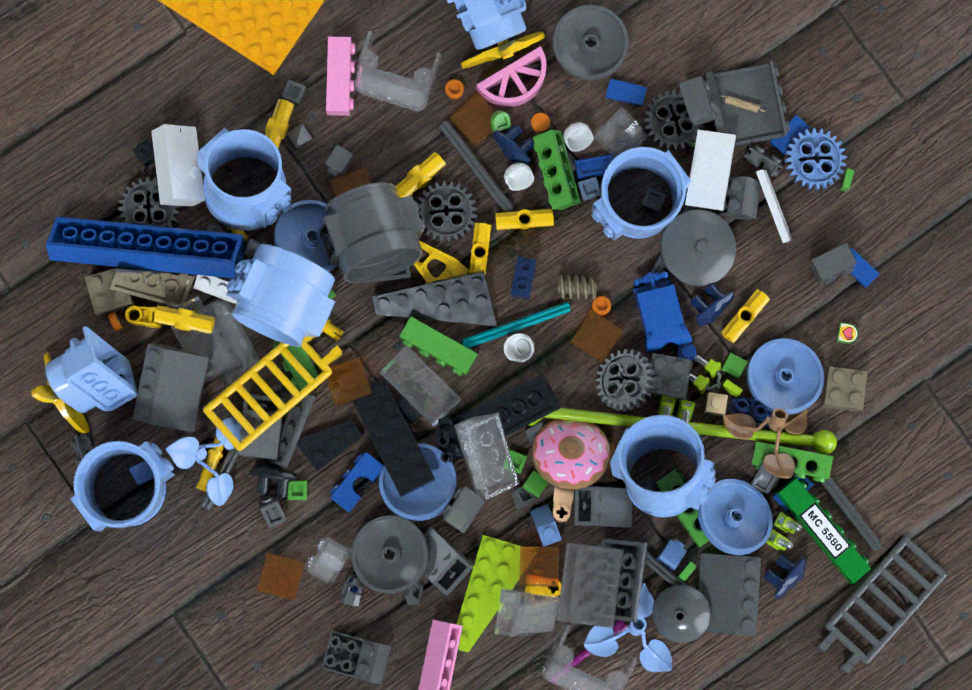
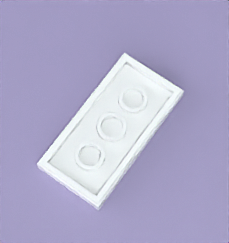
M698 130L686 206L724 211L736 135Z

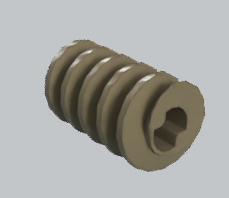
M562 275L558 276V294L561 293L562 299H565L566 294L569 295L570 299L573 298L574 294H576L579 300L582 294H584L585 300L588 299L590 294L593 300L596 299L597 278L594 281L593 276H589L588 281H586L585 276L582 275L579 281L577 275H574L573 280L570 279L569 275H566L565 280H563Z

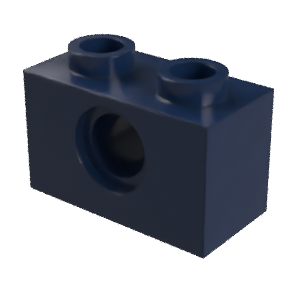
M517 257L510 297L529 301L536 260Z

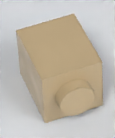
M709 392L706 395L704 413L723 416L726 412L728 395Z

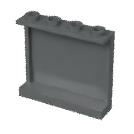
M773 60L769 64L717 74H713V72L705 73L704 78L710 84L713 92L710 98H713L714 102H716L719 111L716 113L717 119L713 120L715 132L736 135L734 147L786 137L787 132L790 131L789 122L784 118V113H786L785 103L781 102L780 99L782 87L781 84H777L776 77H779L777 65L774 66ZM727 96L735 97L760 105L758 113L727 104L725 100Z

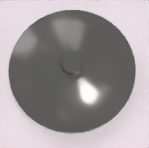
M597 5L579 6L566 13L557 24L553 36V51L560 66L573 77L589 81L606 78L617 71L626 58L629 46L628 33L622 20L611 10Z
M691 210L678 215L667 225L662 234L660 253L665 268L676 280L690 286H705L719 281L731 269L736 256V241L730 226L720 216L706 210Z
M382 516L370 521L359 531L353 543L352 564L356 575L364 585L379 593L397 594L410 589L422 578L428 565L429 549L424 534L414 523L399 516Z

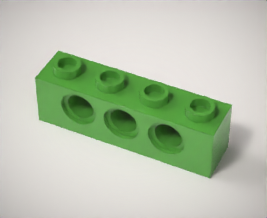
M550 130L534 136V149L538 154L539 167L543 172V182L547 188L548 200L552 209L563 210L581 203L562 132L560 130Z
M756 442L752 465H756V469H759L766 455L774 453L775 445ZM782 446L778 447V454L785 453L790 457L797 458L798 465L794 469V477L805 479L806 475L814 476V481L824 483L825 479L830 478L833 456ZM815 461L817 469L814 472H809L806 469L807 462Z
M674 470L657 481L655 485L660 492L672 491L674 486H679L680 488L684 486L686 479L680 471L677 473ZM693 508L691 513L684 511L676 515L698 548L709 541L702 529H697L694 525V521L698 518V510Z

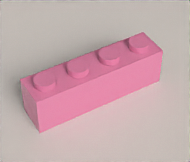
M328 37L327 115L350 116V110H354V99H350L351 91H354V80H351V73H355V62H351L352 55H355V43H352L351 37Z
M437 620L432 621L418 690H450L463 626Z

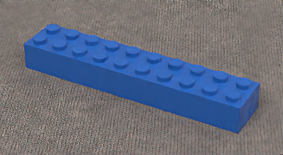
M56 217L46 243L49 259L54 261L234 278L236 274L235 268L243 260L245 251L244 237L241 234Z

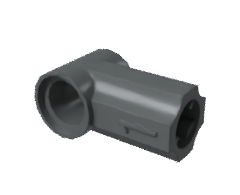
M250 238L244 251L247 259H252L258 246L263 243Z

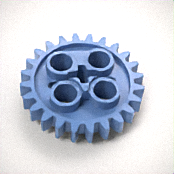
M813 128L810 134L806 129L804 135L798 133V139L792 138L793 144L787 145L791 151L785 152V155L789 156V158L785 159L784 162L790 165L785 169L792 170L789 177L795 175L794 182L796 183L800 180V187L807 184V188L810 190L814 185L815 190H818L821 185L825 189L827 188V183L831 186L834 184L833 179L836 181L840 179L837 174L844 173L840 167L846 166L842 160L846 159L847 156L841 155L845 148L839 149L838 146L842 142H835L837 136L830 138V131L824 135L823 129H820L817 133L816 129ZM821 145H825L828 148L827 154L821 152ZM802 146L808 147V155L802 152ZM815 156L817 159L831 157L832 160L821 159L818 162L815 160L799 161V158L810 159ZM822 164L828 165V173L822 170ZM803 165L810 167V173L803 171Z

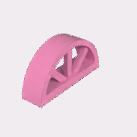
M541 46L480 82L476 85V90L484 99L498 106L514 107L528 102L540 91L545 80L546 58ZM540 60L541 71L527 68ZM517 73L536 76L539 79L530 91H527ZM510 77H512L522 93L521 96L504 98ZM501 83L498 96L489 92L490 89Z

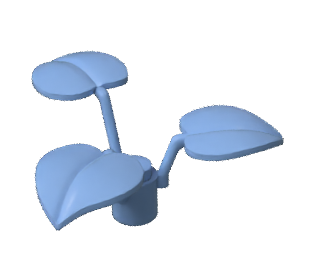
M234 417L222 420L240 441L241 424ZM218 428L216 429V437L220 441L219 443H202L199 445L196 438L184 437L169 445L166 451L179 468L187 469L196 460L197 463L214 474L215 477L207 482V494L214 504L218 506L223 505L232 493L233 479L227 473L218 475L215 470L202 461L207 455L205 448L222 445L228 450L235 448Z
M645 583L641 584L636 622H630L628 628L614 636V631L611 627L605 624L596 625L590 630L584 642V647L590 653L600 657H607L613 655L618 650L616 639L628 632L634 636L641 635L642 644L645 648L639 655L641 665L650 672L672 670V657L667 646L656 639L651 640L648 646L646 644V633L644 632L646 621L644 618L649 617L653 613L654 600Z

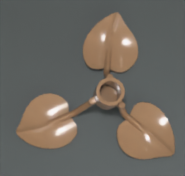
M776 408L773 410L771 417H766V420L758 427H756L755 420L749 415L741 413L723 415V422L729 433L736 438L744 440L751 439L753 432H758L769 423L770 429L777 431L774 454L766 455L763 460L764 468L770 474L784 479H788L793 475L795 469L793 459L788 454H778L780 435L783 428L791 434L803 433L807 428V409L797 414L788 415L785 410Z

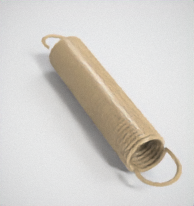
M727 96L725 100L727 104L758 113L760 105L735 97Z

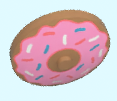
M554 419L544 425L537 433L533 443L532 458L538 473L550 484L563 489H581L595 483L602 477L609 463L610 447L605 434L594 423Z

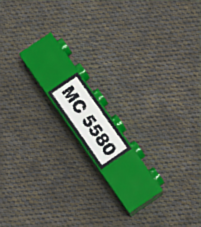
M792 479L775 494L848 583L854 584L871 569L868 565L870 562L863 554L859 555L856 551L857 546L852 540L845 538L843 535L845 533L838 524L835 525L831 521V514L826 509L822 510L818 505L820 501L817 497L808 493L806 490L808 488L801 479Z

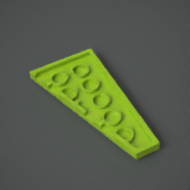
M486 535L482 536L474 563L475 566L472 570L457 625L463 626L458 650L469 653L539 551Z

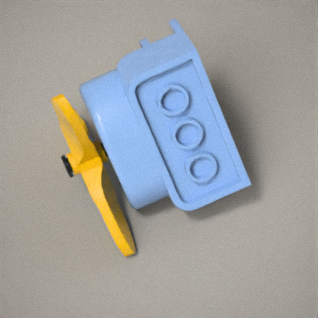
M447 0L448 4L455 2L459 13L456 15L457 19L461 18L466 31H469L477 50L496 43L498 45L462 62V69L498 58H503L504 62L515 58L512 57L514 52L545 38L544 32H537L508 41V38L526 31V25L521 15V12L526 10L525 0Z
M86 326L83 327L85 339L82 341L76 338L71 339V347L66 349L65 353L53 360L49 352L44 354L45 374L48 380L47 386H38L31 390L32 396L37 400L48 404H55L62 416L81 434L89 432V425L82 413L96 406L103 411H112L137 397L138 394L130 361Z

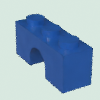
M367 452L357 457L354 461L356 466L352 470L348 469L342 477L344 481L341 485L336 484L330 492L332 494L331 499L349 513L361 499L354 492V482L360 477H366L374 483L381 470L385 467Z

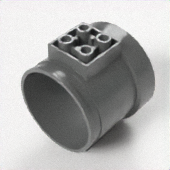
M373 183L354 188L331 200L324 209L326 216L318 232L330 266L339 264L343 279L348 283L372 282L394 275L415 264L423 255L419 239L425 229L423 219H420L418 215V204L416 201H413L412 195L399 198L395 185L391 183Z

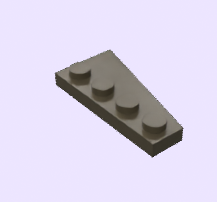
M115 269L108 286L111 290L182 308L195 275L164 271Z

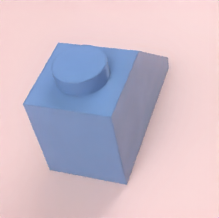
M548 504L530 510L543 547L562 540Z
M677 539L674 541L669 540L656 559L670 570H675L686 553V550L683 549L685 545Z

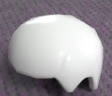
M582 122L569 125L563 135L564 142L571 151L584 150L592 143L594 138L590 128Z
M515 163L505 170L504 179L510 190L520 191L532 185L534 176L528 165Z
M517 333L506 339L504 353L510 361L525 362L534 353V343L529 336Z

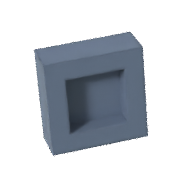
M596 177L578 182L583 202L601 196Z

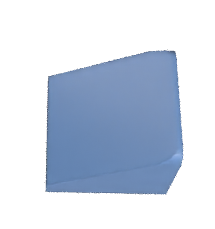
M146 461L129 468L138 486H142L154 479L153 471Z

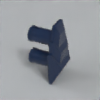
M516 124L505 134L496 130L493 137L510 163H523L527 165L530 162L527 154L534 148V141L527 138L518 146L514 140L522 134V130Z
M712 283L705 290L714 300L712 304L708 306L700 295L695 296L691 300L690 304L700 313L696 316L699 327L713 323L735 297L733 291L723 294Z
M744 396L743 398H731L728 407L735 414L741 413L751 416L755 420L756 426L764 422L766 417H771L772 412L767 410L764 405L759 404L753 396L752 398ZM769 423L763 426L764 428L770 429Z
M784 554L778 558L776 564L789 573L785 579L776 574L772 569L765 574L764 579L777 588L774 594L776 599L782 597L798 581L804 578L807 567L804 558H801L797 564Z

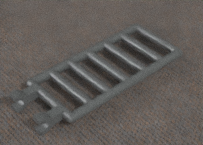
M906 536L903 537L825 623V628L830 633L816 647L821 652H825L836 638L853 654L839 668L845 674H848L859 660L864 664H869L947 577V573L911 539ZM905 546L937 574L931 583L899 555ZM893 560L925 589L918 597L886 569ZM880 574L912 603L905 612L873 583ZM867 588L899 617L892 626L860 597ZM854 603L886 631L880 640L874 637L847 612ZM841 617L873 645V648L867 654H864L834 626Z

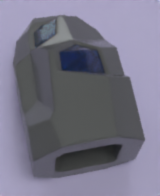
M351 574L344 581L340 603L360 606L363 583L357 575Z

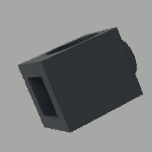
M148 139L132 149L146 169L155 163L153 145Z

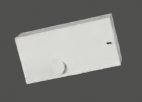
M163 124L152 130L160 205L194 206L205 201L202 172L198 167L197 159L199 148L196 127Z

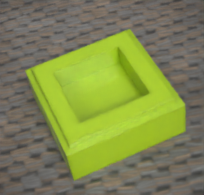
M725 380L721 386L722 389L734 397H738L743 391L729 380Z

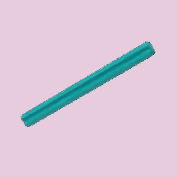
M568 302L561 303L464 338L462 344L466 348L480 345L571 311V307Z

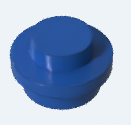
M686 343L679 346L677 350L678 358L692 361L696 357V348L692 344Z

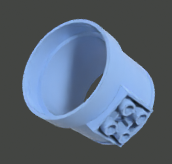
M223 128L197 152L198 167L205 173L203 184L205 202L212 216L221 224L242 231L265 228L268 224L272 225L281 212L284 213L290 208L291 188L286 184L279 150L265 135L253 130L241 129L229 132L226 128ZM242 157L259 159L269 164L277 174L274 182L268 189L252 197H235L226 194L214 184L212 176L222 164Z
M649 147L629 149L619 154L607 167L601 184V198L593 203L591 210L593 213H591V216L597 223L600 222L602 224L604 234L607 238H612L613 241L622 235L637 239L654 236L661 232L678 215L685 199L686 189L689 187L691 180L669 150L664 153ZM631 169H645L656 173L666 182L671 191L673 204L670 214L662 221L648 226L633 225L624 221L614 212L609 202L608 186L612 180L622 172Z
M260 244L252 259L242 260L237 264L235 268L236 274L228 283V291L226 293L227 296L237 301L235 309L231 313L234 319L264 336L296 347L302 345L304 336H320L335 301L328 298L335 282V278L329 272L299 255L267 244Z
M657 415L647 417L635 423L630 429L626 428L610 461L612 476L624 480L627 493L634 505L641 511L656 517L675 516L684 512L689 507L699 510L700 506L706 503L708 488H712L716 480L713 462L704 459L703 444L697 432L688 423L672 416ZM659 449L674 450L683 454L692 462L696 469L694 476L687 484L669 492L645 490L636 485L629 475L633 465L640 457L648 452Z
M146 441L138 447L127 442H109L94 448L82 459L75 474V495L71 498V501L93 530L101 532L107 526L125 528L140 525L150 520L160 510L166 495V481L175 475L172 471L175 468L168 459L166 460V458L163 459L161 457L163 452L156 444ZM125 454L141 456L153 471L155 479L153 498L147 508L136 517L124 521H114L108 518L96 503L94 496L96 476L104 464L117 456Z

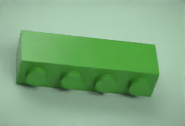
M410 317L399 336L403 345L412 348V346L419 349L418 353L427 358L429 355L436 359L435 362L443 367L445 365L452 368L451 371L459 376H462V374L467 376L478 357L477 353L413 317Z
M274 340L275 344H273V347L275 348L281 342ZM289 345L287 349L315 379L318 373L308 354L301 346ZM282 355L284 361L281 363L286 372L290 370L293 376L290 378L291 382L296 388L299 387L301 391L308 383Z

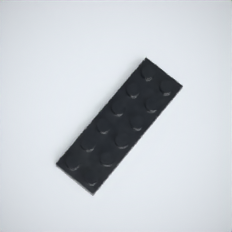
M543 373L453 419L452 422L454 426H457L459 433L462 434L466 457L561 409Z
M385 379L351 395L350 397L400 497L435 481V477Z

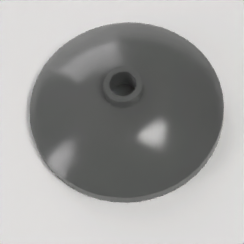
M684 584L673 585L663 590L656 598L652 610L653 621L657 630L668 640L677 643H687L698 639L708 628L711 619L710 605L703 593L692 586ZM677 613H682L684 615L683 619H679Z

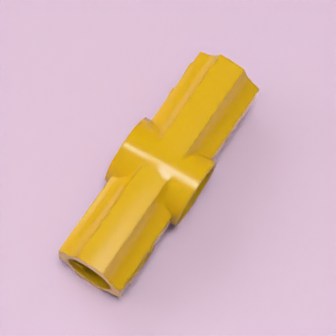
M278 99L272 118H269L265 129V136L276 145L277 149H279L281 140L286 136L289 126L288 121L294 109V104L284 99Z
M436 152L421 165L418 164L408 172L407 177L395 186L399 198L411 196L418 189L420 190L425 187L432 177L446 165Z
M524 209L517 212L495 213L497 230L519 228L525 230L533 227L554 226L553 209L530 211ZM523 215L528 216L530 219L526 224L521 223L519 220Z
M475 223L469 273L484 270L486 275L491 225ZM482 248L485 251V255L477 257L474 254L475 250Z
M757 289L723 329L721 334L724 338L734 344L768 303L770 298L764 292ZM741 312L749 313L750 320L744 321L741 318Z
M157 306L154 322L174 326V328L180 330H194L212 334L215 317L197 314L194 311L182 308L177 310Z

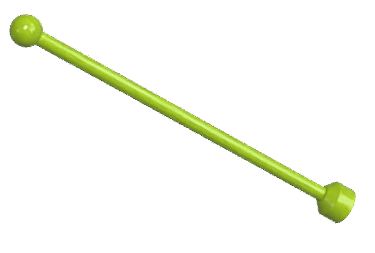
M561 408L543 418L632 427L635 423L647 417ZM542 418L527 426H533L537 424L540 420H542ZM688 422L699 435L736 438L723 425ZM759 430L758 432H753L751 439L746 440L776 443L777 431ZM820 430L814 435L781 432L779 443L813 447L817 453L827 455L835 450L837 439L828 430Z

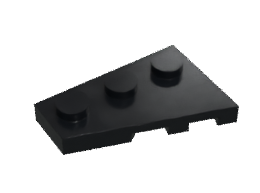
M350 420L300 438L296 445L314 468L319 471L363 435Z

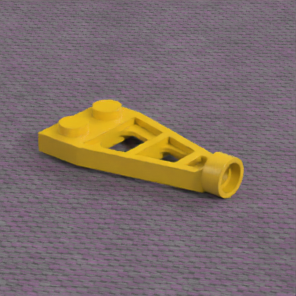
M419 241L421 248L428 252L429 256L423 263L417 261L413 265L426 283L469 272L454 257ZM433 259H437L446 265V269L439 277H433L427 269L428 263Z

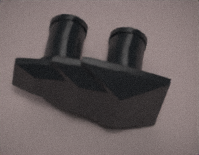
M450 417L439 418L435 438L439 450L442 451L441 460L447 463L449 458L450 463L453 458L465 457L462 434L459 433L457 426H454Z
M269 463L254 466L249 472L250 475L259 476L256 491L259 494H268L270 478L277 479L275 495L278 497H287L289 481L298 478V474L284 470L281 467L272 466Z

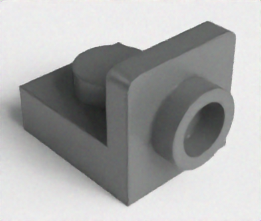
M276 495L265 496L258 502L269 528L287 521Z

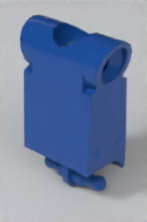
M666 271L659 274L657 272H647V275H643L642 278H636L633 281L636 286L640 284L647 285L633 289L645 334L646 354L659 351L666 344L678 346L692 342V338L684 325L674 284L671 285L670 280L658 282L662 278H668L669 275Z

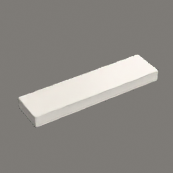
M759 170L756 174L783 243H788L793 239L767 170Z

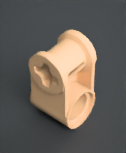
M555 486L552 515L556 522L564 523L569 519L574 489H563ZM560 509L567 513L563 518H559V514H556Z

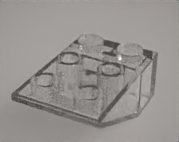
M501 589L494 634L516 637L553 631L560 598Z

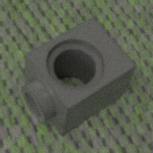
M336 145L325 163L328 169L327 172L335 177L337 175L343 177L354 159L353 154Z

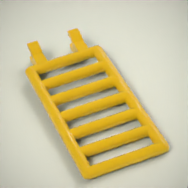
M304 336L301 347L323 371L314 379L287 349L289 345L281 342L203 408V412L236 450L242 451L332 374V369L328 365L342 355V350L336 346L324 358H321L308 344L314 337ZM281 353L308 383L301 391L293 385L272 361L278 354ZM265 365L294 396L287 403L284 404L257 373ZM250 378L278 407V410L271 416L265 412L242 386ZM237 391L264 421L256 429L227 398L233 392ZM220 403L226 407L248 432L249 435L241 442L213 412V409Z

